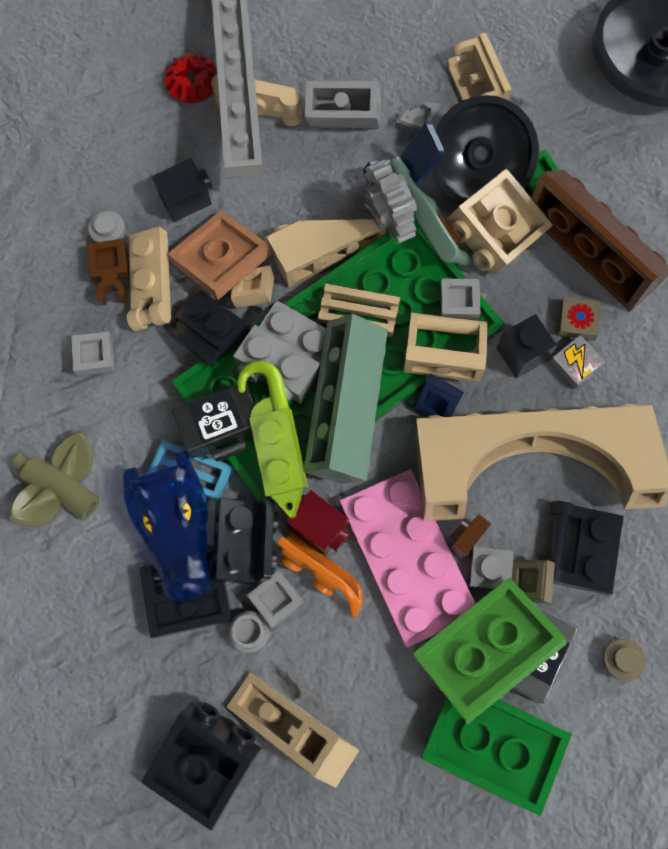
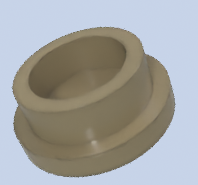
M630 639L614 640L604 651V666L607 672L617 680H635L642 675L646 668V656L639 644Z

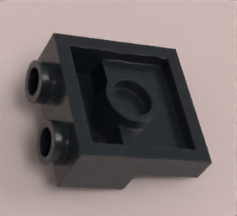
M191 702L179 713L141 783L211 831L246 776L261 747L254 743L256 740L255 735L249 729L240 725L231 728L219 720L220 713L211 704L206 702L195 704Z

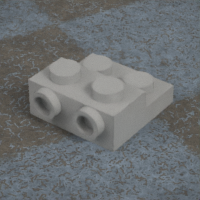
M277 300L259 327L253 326L233 355L238 367L237 371L240 373L246 365L254 361H266L273 364L283 378L288 402L292 399L302 404L319 378L326 328ZM261 373L252 374L248 378L249 381L254 383L259 379L267 384L266 377Z

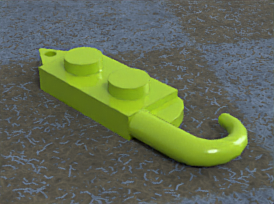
M254 361L246 365L239 373L237 380L238 391L240 393L245 392L246 382L252 374L261 373L266 377L270 397L261 400L254 406L249 420L266 497H272L285 513L292 518L296 516L303 490L309 488L304 472L292 410L289 409L283 378L279 370L269 362ZM290 502L293 505L291 510L288 508Z

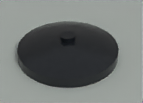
M610 0L603 8L593 33V53L600 71L617 90L629 98L647 105L668 108V0Z

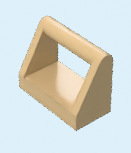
M411 313L403 373L427 376L431 373L436 377L473 382L481 381L486 366L487 322ZM417 329L477 336L475 353L415 346Z

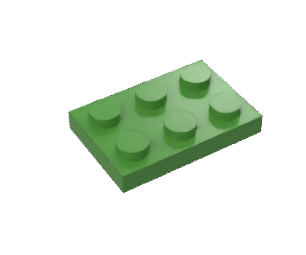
M509 577L416 650L413 656L468 725L567 644L566 637Z

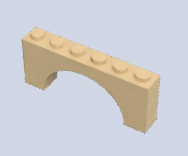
M625 404L620 407L608 408L588 406L574 410L551 408L540 412L521 413L519 411H508L503 414L488 415L470 413L465 416L454 417L433 415L427 418L416 419L415 445L424 521L464 519L468 501L467 492L479 474L487 467L504 458L530 452L560 454L591 466L611 483L618 493L624 509L665 507L668 501V460L652 405L637 406L635 404Z

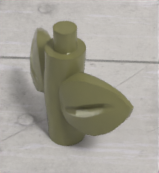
M80 430L70 434L57 445L51 455L50 464L38 457L29 459L21 453L15 456L11 466L20 471V479L30 485L20 491L10 505L9 519L12 522L28 527L44 526L52 522L60 512L62 504L83 521L87 520L94 513L100 498L80 483L91 472L93 453L86 436Z

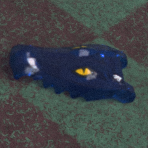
M186 451L175 454L176 466L140 477L137 469L132 467L125 469L123 474L124 501L131 524L143 542L153 565L158 570L161 585L167 598L174 602H184L188 599L200 597L212 586L205 556L208 553V534L206 530L208 503L201 480Z

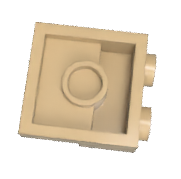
M507 169L460 205L446 219L450 227L462 240L461 243L465 242L473 251L475 265L482 271H489L492 276L508 265L553 226Z

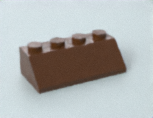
M564 169L544 172L539 177L532 200L553 225L546 233L631 312L660 286L667 277L668 265L665 259L658 252L652 251L645 245L632 228L620 222L605 203L595 199L579 179L570 176Z

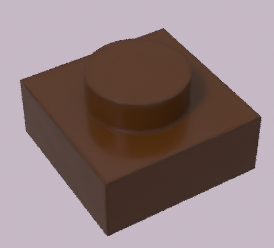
M480 514L472 522L464 518L450 536L456 541L450 551L463 560L491 523Z

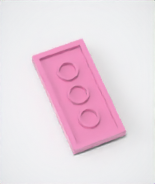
M411 469L339 500L345 516L349 518L351 530L405 648L438 634L476 604L436 520L424 521L421 490Z

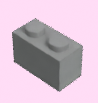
M306 81L305 119L310 128H380L381 91L378 81Z

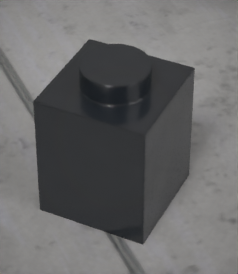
M191 158L152 176L158 195L173 222L212 205L208 190L213 189L211 181L204 168L197 170Z
M537 314L504 331L497 345V350L514 376L518 378L547 362L557 344Z

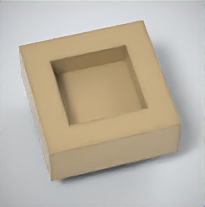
M270 266L255 268L232 288L230 298L236 308L271 302L275 275Z

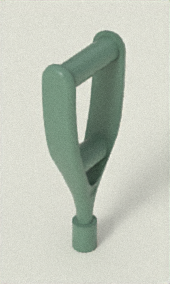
M400 157L392 159L389 164L393 174H402L406 179L407 186L417 205V211H414L416 220L439 258L446 264L455 263L460 269L470 268L474 263L473 252L465 242L461 243L458 248L437 214L440 213L449 224L446 220L448 218L447 215L414 183L409 176L410 171Z

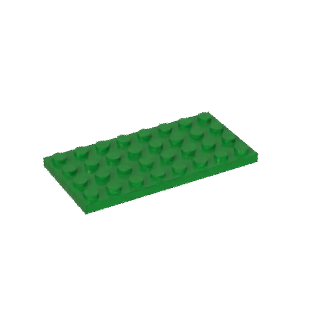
M415 217L413 221L416 227L415 237L402 243H396L388 232L284 303V305L326 328L327 325L318 323L325 284L400 297L393 337L387 336L386 352L383 360L381 388L378 395L375 422L421 390L425 380L428 378L427 375L403 373L411 313L441 316V279H467L454 263L446 264L439 258ZM480 295L479 320L475 321L487 322L488 341L500 333L506 324ZM332 298V299H334V300L345 301V302L356 303V304H361V305L372 306V307H377V308H383V309H388V310H390L389 308L378 307V306H373V305H367V304H362V303H357V302H351V301H346V300H340V299ZM329 309V313L331 314H337L342 316L352 314L349 312ZM357 315L369 321L385 324L388 322L387 319ZM264 318L255 323L254 325L259 327ZM417 329L415 346L472 353L476 350L477 336ZM246 336L225 357L220 355L214 361L216 366L213 369L201 360L172 380L174 387L186 403L237 385L239 373L233 355ZM259 379L256 383L247 380L246 383L255 405L261 400L270 397L269 388L266 383ZM318 379L302 404L292 399L288 402L289 409L292 410L304 465ZM253 436L246 438L247 451L227 459L258 502H261L265 498L269 499L271 497H266L255 443ZM239 441L220 448V450L239 443Z

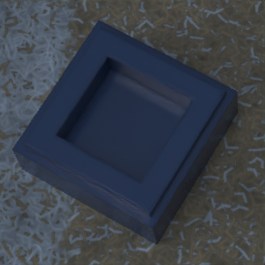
M430 373L413 408L427 416L452 417L464 391Z

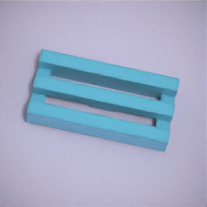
M162 439L147 475L160 482L216 502L222 498V493L227 488L228 479L232 476L234 467L221 461L216 462L215 459L205 455L191 459L184 447ZM166 451L220 471V477L212 476L165 458ZM160 465L214 485L215 489L214 491L206 489L158 469Z

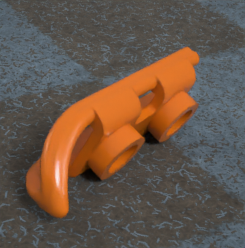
M292 531L287 538L282 536L277 543L283 549L280 558L281 562L295 572H300L303 567L314 574L315 579L312 583L315 588L325 595L332 596L336 589H338L349 603L350 616L352 618L357 617L363 603L362 590L357 580L349 572Z

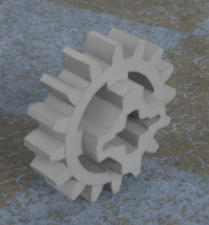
M385 159L366 167L367 173L365 175L369 184L366 189L367 193L364 195L380 230L388 229L390 237L394 238L396 243H402L415 237L416 227L413 223L415 220L413 215L414 211H417V205L402 174H393L391 165L387 164Z

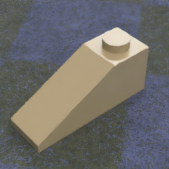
M375 219L298 221L291 225L279 226L266 238L272 252L271 257L288 288L352 258L384 236L385 228L380 230Z
M251 672L227 706L229 710L309 774L335 788L360 751Z

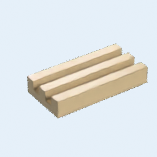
M325 284L318 323L327 325V321L343 317L342 315L329 313V309L360 316L382 318L388 320L387 324L375 321L370 322L387 329V336L393 337L400 297ZM332 298L340 299V300H346V301H351V302H357V303H362V304H367V305H373V306H378V307L389 308L390 310H388V309H383V308L372 307V306L361 305V304H356V303H350V302H345V301L334 300V299H332Z

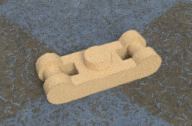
M216 74L212 78L211 84L215 94L216 106L220 110L218 78ZM254 79L258 115L264 114L282 118L283 123L288 126H297L301 123V95L297 89Z

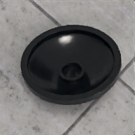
M493 95L471 97L459 102L447 111L435 128L445 154L432 169V174L442 191L455 202L462 205L505 169L511 173L523 189L531 181L539 158L538 136L528 115L515 103ZM478 147H482L486 151V157L483 161H478L474 156V152Z

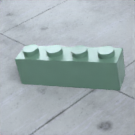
M353 313L327 321L304 465L305 473L340 484L367 480L388 331Z

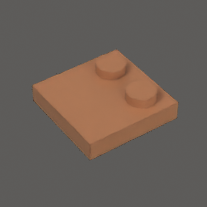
M222 210L168 253L173 265L218 300L272 255L268 243Z

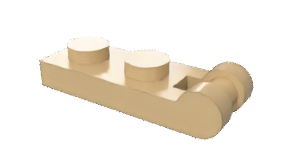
M158 226L129 235L131 310L127 313V322L133 331L144 330L152 323L157 326L167 324L171 320L168 232Z

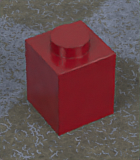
M312 490L308 492L299 504L296 516L289 517L286 521L291 531L325 556L331 549L337 552L351 534L346 530L349 526V518Z

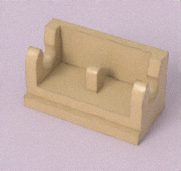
M486 33L460 42L452 48L455 55L465 52L462 55L448 59L446 64L461 101L480 95H493L509 100L512 89Z

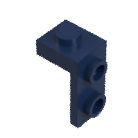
M424 124L400 156L410 171L409 176L418 187L445 154L432 124ZM369 161L363 169L364 175L367 173L366 167L379 161Z

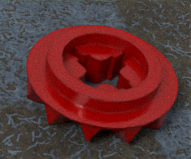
M186 51L183 58L173 57L172 65L165 67L164 82L167 91L173 98L184 103L204 101L214 93L211 82L212 78L217 74V68L212 58H204L201 52L196 56H191ZM189 70L195 73V85H191L187 78Z

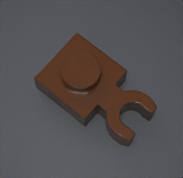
M116 239L87 244L90 278L93 283H99L96 288V296L103 306L107 305L106 296L113 290L117 291L121 303L126 302L127 292L119 279L130 278L127 247L124 240Z

